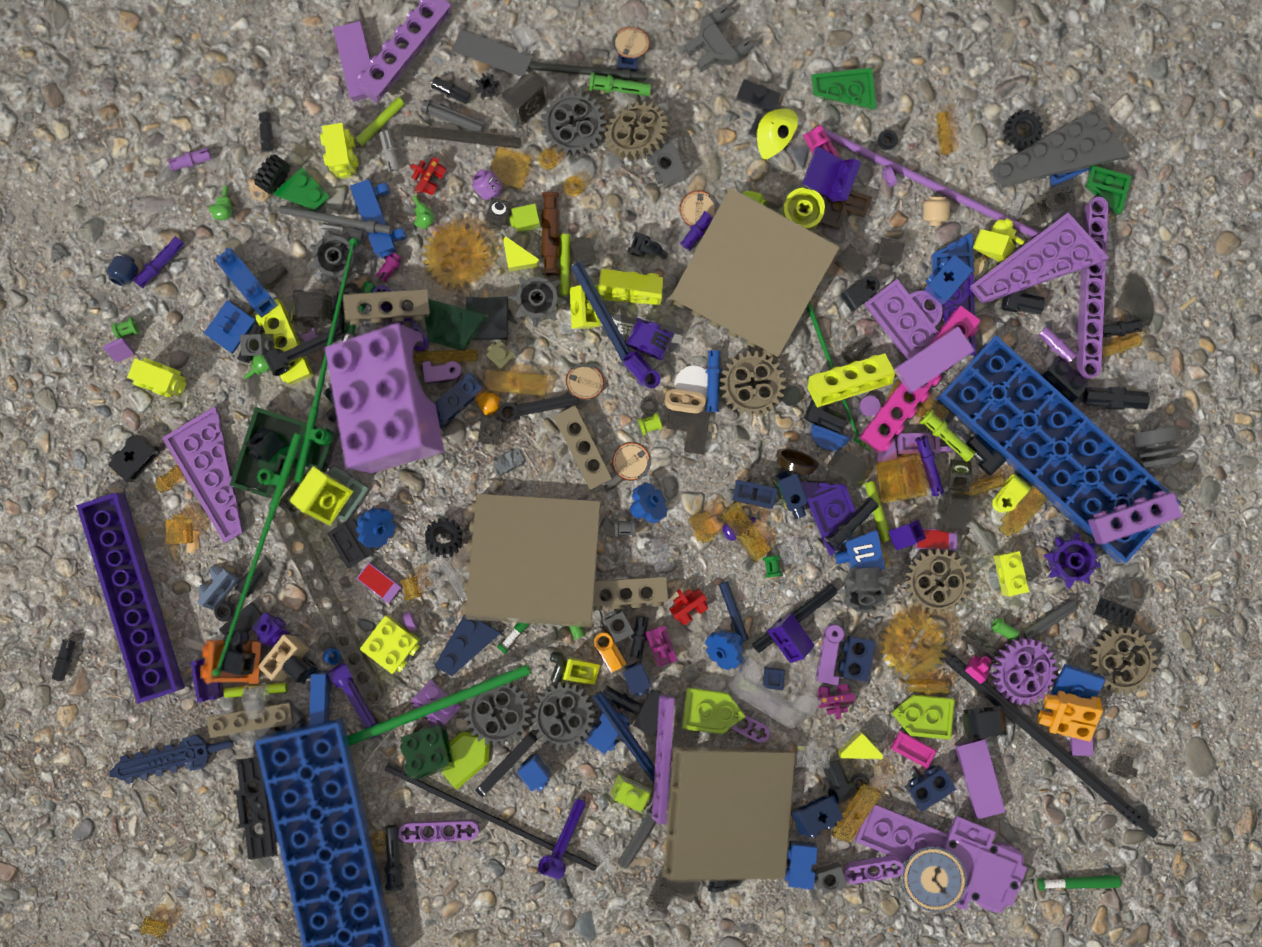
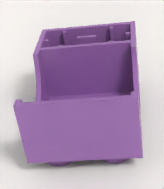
M397 323L325 347L346 468L375 473L445 452L436 405L422 391L414 370L413 348L416 342H423L421 333Z

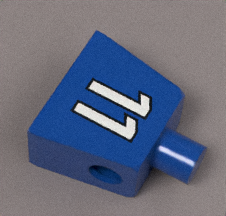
M877 530L845 541L846 550L834 553L837 565L848 562L850 569L853 567L860 569L879 567L882 570L885 569Z

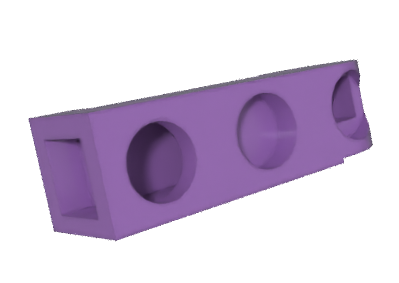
M829 625L824 630L815 678L817 682L838 685L839 677L833 676L839 642L844 637L843 629L838 625Z

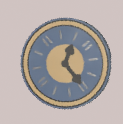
M923 847L915 851L905 862L902 873V882L907 896L915 905L927 911L941 912L954 907L961 900L966 890L967 878L962 863L952 852L940 847Z

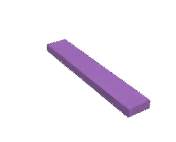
M669 695L659 696L652 819L660 825L667 824L674 698Z

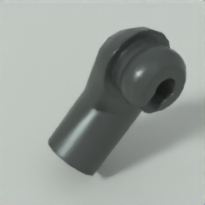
M553 651L550 661L556 663L550 680L554 683H559L565 670L564 655L561 652Z

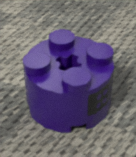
M637 318L626 344L641 353L648 354L652 358L663 360L675 334L666 329L661 330V326L649 321L648 323L643 319Z

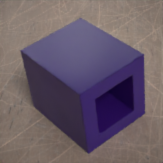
M919 519L897 526L889 531L890 539L896 550L914 545L926 539Z

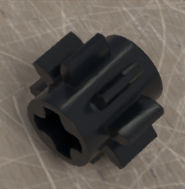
M483 73L480 80H475L479 86L475 88L476 93H481L482 100L485 97H490L493 100V96L499 94V90L496 87L500 83L498 80L494 81L493 74L489 77Z

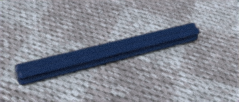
M581 261L576 262L571 266V269L620 359L623 361V358L630 353V350Z
M597 691L593 694L592 698L654 784V764L604 693Z

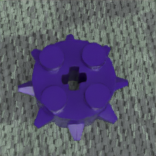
M1077 532L1073 534L1070 540H1061L1055 537V546L1051 549L1050 553L1044 554V558L1048 560L1051 569L1049 577L1057 576L1064 580L1068 589L1071 588L1075 581H1084L1086 584H1090L1089 577L1094 572V568L1101 567V563L1095 560L1097 558L1093 549L1096 544L1082 542ZM1071 557H1074V559L1072 560L1073 564L1070 563Z

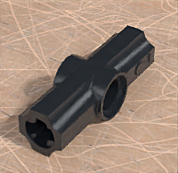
M1086 387L1083 393L1084 405L1104 406L1106 409L1124 410L1127 408L1147 410L1150 404L1149 392L1130 391L1121 387Z

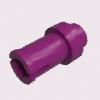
M394 252L392 255L386 256L385 263L375 274V276L381 278L385 272L381 279L385 283L394 270L398 269L401 265L399 262L402 258Z

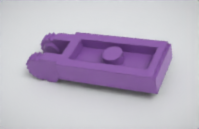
M900 433L897 435V454H920L915 439L919 437L921 440L923 435L928 436L931 450L934 453L954 451L950 446L940 447L939 439L941 438L933 436L932 433Z

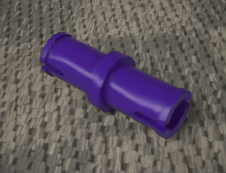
M704 211L697 222L689 227L690 231L680 242V245L686 250L691 251L697 240L704 236V231L714 217Z

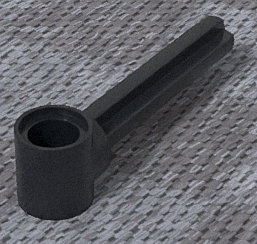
M340 327L335 329L333 343L345 337ZM330 331L284 352L276 348L267 352L264 355V359L273 376L286 373L290 369L291 362L326 347Z
M568 394L517 404V401L507 402L501 405L499 415L503 421L513 422L520 420V416L575 406L579 404V400L574 395ZM506 407H511L514 410V415L511 418H506L502 414Z

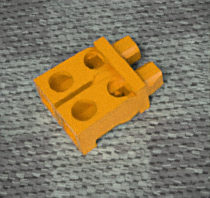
M1058 691L1057 696L1046 694L1044 708L1051 709V711L1041 710L1038 715L1039 724L1049 726L1050 733L1056 734L1057 732L1065 736L1090 742L1103 712L1101 700L1093 696L1091 699L1081 698L1073 694H1065L1063 691Z

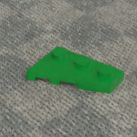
M872 68L811 75L813 97L872 110L876 109Z

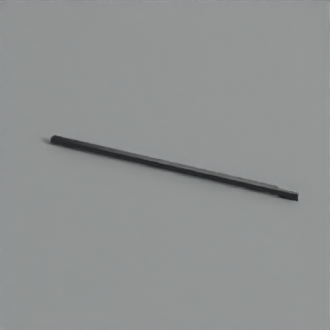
M390 763L387 764L384 770L548 850L553 851L555 845L436 789L423 781L409 778L407 774H402L403 769ZM565 851L563 857L595 872L596 865Z

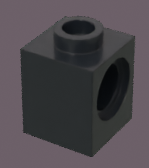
M261 427L245 445L250 450L249 454L258 461L260 459L269 462L285 444L273 430Z

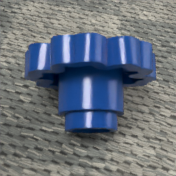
M644 482L633 489L632 498L634 501L630 506V512L636 519L645 518L647 522L655 524L667 516L668 508L664 504L666 500L660 490H655L653 484Z
M373 507L367 510L357 520L358 526L356 531L360 534L358 540L368 548L373 546L380 548L385 545L388 537L394 534L396 526L392 522L394 515L385 508L378 509Z
M720 630L717 633L712 632L705 641L708 647L706 652L712 661L717 662L720 668L726 670L736 669L744 660L741 654L743 652V640L739 634Z

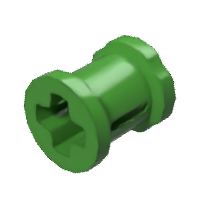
M129 317L127 321L118 324L116 322L112 323V330L117 339H123L125 336L140 333L134 317Z

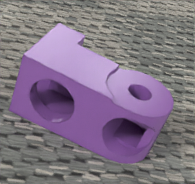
M431 361L422 362L426 384L456 381L461 378L463 373L461 366L455 361H450L440 366H433Z

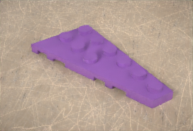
M1067 213L972 284L970 290L984 304L1107 261L1109 257L1077 221Z
M214 406L162 437L221 539L224 543H227L244 533L235 487L229 486L232 473L218 407Z

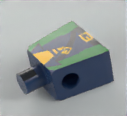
M786 470L771 477L784 508L792 511L795 519L804 517L806 512L803 505L808 502L797 474Z

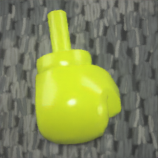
M1008 218L1005 220L998 219L992 226L991 232L1010 236L1011 240L1020 245L1024 243V240L1015 235L1016 230L1012 228L1014 223Z

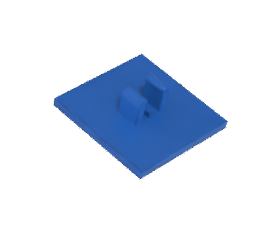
M227 300L204 334L233 354L240 344V335H247L256 320Z

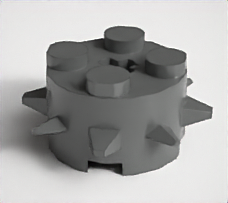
M326 231L324 239L319 240L316 245H310V248L313 250L314 261L308 266L310 269H318L323 273L322 283L324 284L329 279L340 280L342 283L351 246L348 242V232L340 237L331 235ZM353 247L347 279L355 271H361L362 269L358 265V254L363 251L362 247ZM339 256L338 260L335 261L333 260V257Z
M538 271L536 277H531L528 280L522 277L518 278L521 286H519L516 294L510 295V299L517 301L519 306L515 315L516 318L525 316L532 320L534 327L538 326L539 321L546 319L556 321L555 312L558 305L566 303V300L559 297L556 291L560 281L549 282V280L543 278L542 271ZM537 295H540L541 299H543L539 303H535V300H533L537 298Z
M879 567L851 568L848 571L849 574L844 579L845 589L837 590L838 593L845 594L844 604H847L848 607L850 605L855 607L857 612L876 611L877 606L881 604L886 605L888 601L887 593L895 591V589L886 587L889 578L885 577L882 569Z

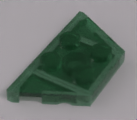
M428 298L429 317H425L428 341L456 350L466 351L471 339L479 331L477 329L482 321H486L488 315Z

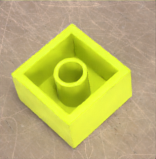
M313 466L290 499V502L302 512L331 525L353 491L339 480Z

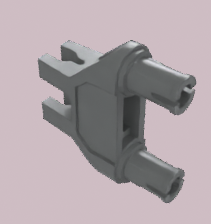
M723 5L711 15H703L699 35L685 45V52L689 57L702 48L706 52L704 56L697 60L696 67L700 72L713 64L736 65L740 62V57L755 48L754 44L750 42L749 37L745 38L735 47L731 46L718 29L717 25L731 16L726 5Z

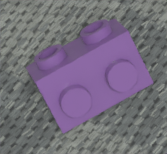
M430 680L414 696L410 703L413 709H416L448 695ZM454 704L425 717L432 727L437 725L444 726L461 707L458 704Z

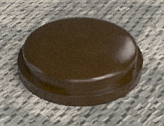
M783 448L779 449L776 453L777 463L786 470L797 474H812L819 465L817 460L810 455L794 449Z

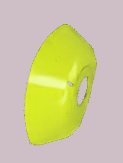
M773 110L767 113L760 121L757 129V142L763 159H768L779 153L792 139L798 125V117L793 110ZM781 125L788 127L789 133L786 138H781L778 135V128Z

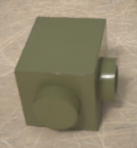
M501 340L498 343L493 342L487 348L488 353L486 356L502 372L517 358Z

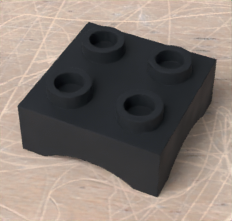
M466 297V339L508 340V298Z

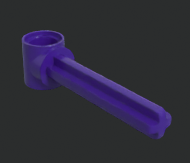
M346 661L328 671L329 678L334 686L343 688L365 729L376 725L375 719L352 681L356 676L351 665Z
M579 798L575 800L552 855L548 854L539 861L538 871L540 874L557 880L564 876L566 865L562 858L585 808V801Z

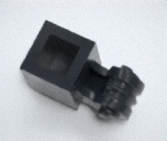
M234 630L220 669L221 671L239 676L253 673L256 653L244 651L242 645L249 642L247 631ZM226 632L223 637L224 644L226 643L229 632Z

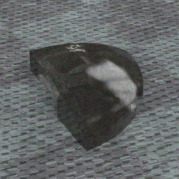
M1129 272L1115 307L1130 314V317L1135 320L1140 319L1147 326H1150L1152 322L1154 304L1148 291L1149 289L1140 277Z

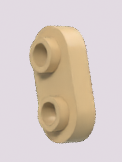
M671 389L666 393L664 402L666 407L671 410L700 413L705 408L706 399L699 392Z

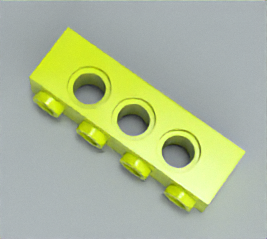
M275 299L274 301L278 306L262 318L258 313L255 317L258 324L263 326L264 334H273L274 349L279 348L285 352L301 345L284 303L279 299ZM279 320V326L276 329H272V322ZM283 338H286V339H287V344H286V346L283 347V348H280V347H279V342H280V340L283 339ZM306 356L296 360L286 373L280 375L283 382H287L290 385L314 376Z
M885 353L873 355L862 361H854L849 365L834 367L829 371L813 374L809 377L808 390L816 406L821 407L893 384L895 372Z

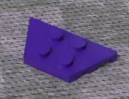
M802 481L800 484L806 496L807 504L827 553L831 556L835 553V550L826 543L824 538L830 536L837 529L836 526L847 521L856 510L845 485Z

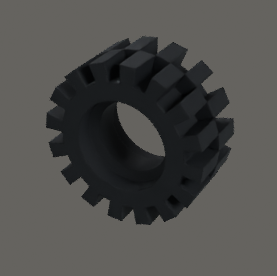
M1026 109L1024 112L1019 110L1004 124L1003 134H1006L1004 140H1009V146L1013 144L1014 149L1020 147V150H1024L1034 145L1041 138L1043 122L1039 123L1041 118L1040 116L1036 118L1034 111L1030 114V110ZM1017 124H1027L1030 128L1029 136H1019L1016 132Z
M276 154L270 155V158L265 159L266 162L261 164L262 167L255 174L254 184L268 194H273L277 188H280L281 184H284L285 178L288 177L287 173L290 172V164Z
M438 518V523L434 520L431 522V525L427 526L425 544L427 550L430 549L432 555L436 553V557L439 558L440 554H443V558H447L446 554L452 557L453 552L456 554L459 552V548L461 549L463 543V535L458 523L455 525L454 520L449 522V518H445V521ZM440 533H448L452 536V539L448 543H440L436 540V536Z
M1102 598L1099 599L1094 612L1095 615L1130 628L1137 613L1133 609Z

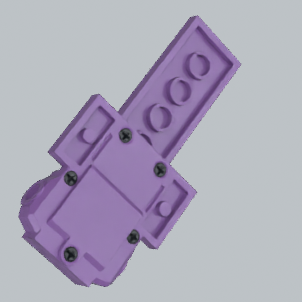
M869 801L854 839L857 843L889 856L897 855L904 862L907 861L911 854L923 847H940L949 850L956 855L965 869L967 878L966 890L961 900L955 905L965 911L970 900L976 902L980 907L996 913L1003 912L1008 905L1012 907L1027 867L1023 864L1024 855L1016 847L1004 842H993L996 834L994 830L957 815L954 817L949 832L946 833Z

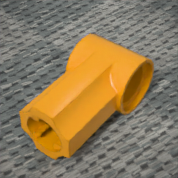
M603 630L596 633L594 637L595 647L600 652L609 670L613 672L627 664L611 634ZM601 636H606L609 638V643L601 646L597 642Z

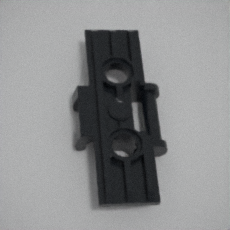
M259 757L237 759L240 789L233 790V793L236 795L239 816L237 826L238 828L245 829L248 860L278 856L274 821ZM251 781H256L259 784V791L249 786ZM245 795L249 796L251 821H248ZM257 823L264 825L265 831L263 834L255 832V825Z

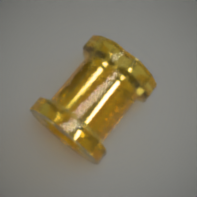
M417 576L399 581L403 585L404 601L422 596V593H419Z
M146 916L142 922L140 934L157 936V939L161 940L165 935L168 921H158L151 919V916Z

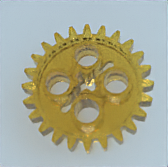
M455 222L454 228H451L449 223H447V229L445 230L439 226L440 233L432 231L433 239L427 237L430 245H423L428 252L422 253V256L428 259L423 261V264L429 265L426 272H433L430 277L432 280L438 277L437 283L439 285L444 281L445 288L452 284L456 290L457 284H460L464 289L465 282L472 286L471 279L474 278L479 281L477 274L484 275L481 267L488 266L483 260L489 259V256L483 253L488 251V248L482 246L485 243L484 239L478 240L481 236L479 232L473 235V227L467 231L466 224L459 228L458 223ZM461 240L468 241V245L465 248L458 247ZM441 245H448L446 252L440 253L438 251ZM454 252L458 253L457 260L453 259ZM467 259L473 260V264L469 268L463 267V262ZM446 264L453 265V269L448 273L443 272V267Z
M914 612L912 618H910L908 613H905V619L903 620L898 615V622L895 623L890 620L892 627H884L888 633L881 634L886 639L885 642L879 643L885 646V649L880 651V653L887 654L883 661L890 660L891 663L888 668L890 669L895 666V674L903 671V678L906 677L907 673L910 674L912 680L915 674H918V677L922 679L923 672L930 676V669L938 671L935 666L936 663L943 665L939 658L946 657L942 650L948 649V647L942 645V642H945L947 638L940 637L944 630L937 631L939 623L932 625L933 618L931 617L925 621V614L917 618V614ZM909 625L914 626L916 629V634L913 637L905 635V628ZM924 630L923 636L917 643L919 649L912 650L908 659L904 662L903 658L910 649L908 643L910 641L914 642L920 631ZM925 637H931L934 640L932 648L926 649L923 647L922 641ZM896 643H902L905 647V651L900 655L896 654L893 650ZM919 654L922 657L923 662L920 666L912 664L911 658L913 655Z

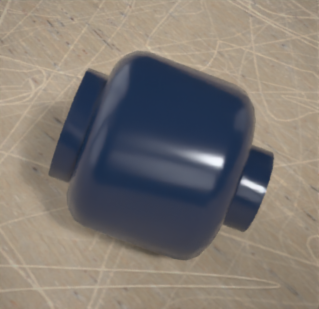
M125 254L113 257L106 270L109 276L108 279L119 286L131 284L138 272V266L134 263L135 260Z

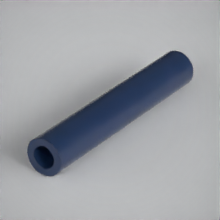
M728 581L718 584L735 632L741 636L743 641L748 640L746 629Z

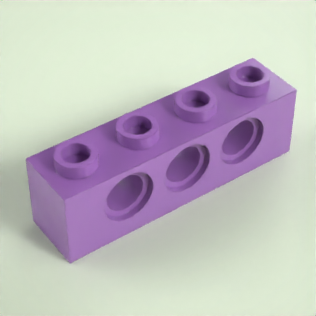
M1165 490L1152 494L1153 498L1146 500V497L1134 500L1133 505L1126 506V504L1114 507L1113 512L1107 513L1102 511L1094 514V518L1088 520L1096 544H1105L1182 517L1174 492L1166 493ZM1153 504L1157 507V512L1155 515L1151 512V506ZM1133 511L1137 513V520L1135 522L1131 519ZM1113 518H1116L1118 521L1115 529L1111 525Z

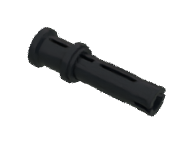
M869 497L847 521L836 526L837 529L830 536L824 538L826 543L832 549L838 551L840 549L839 546L846 539L852 537V532L879 507L878 503Z
M398 825L385 826L387 865L384 867V872L387 876L385 889L387 891H397L404 888V883L401 881L403 866L399 861ZM392 839H393V848H394V853H393V854H392V846H391V840H392Z

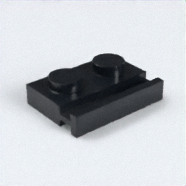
M354 518L327 533L348 569L375 553L372 547L368 548L358 540L360 534L356 531L358 525Z

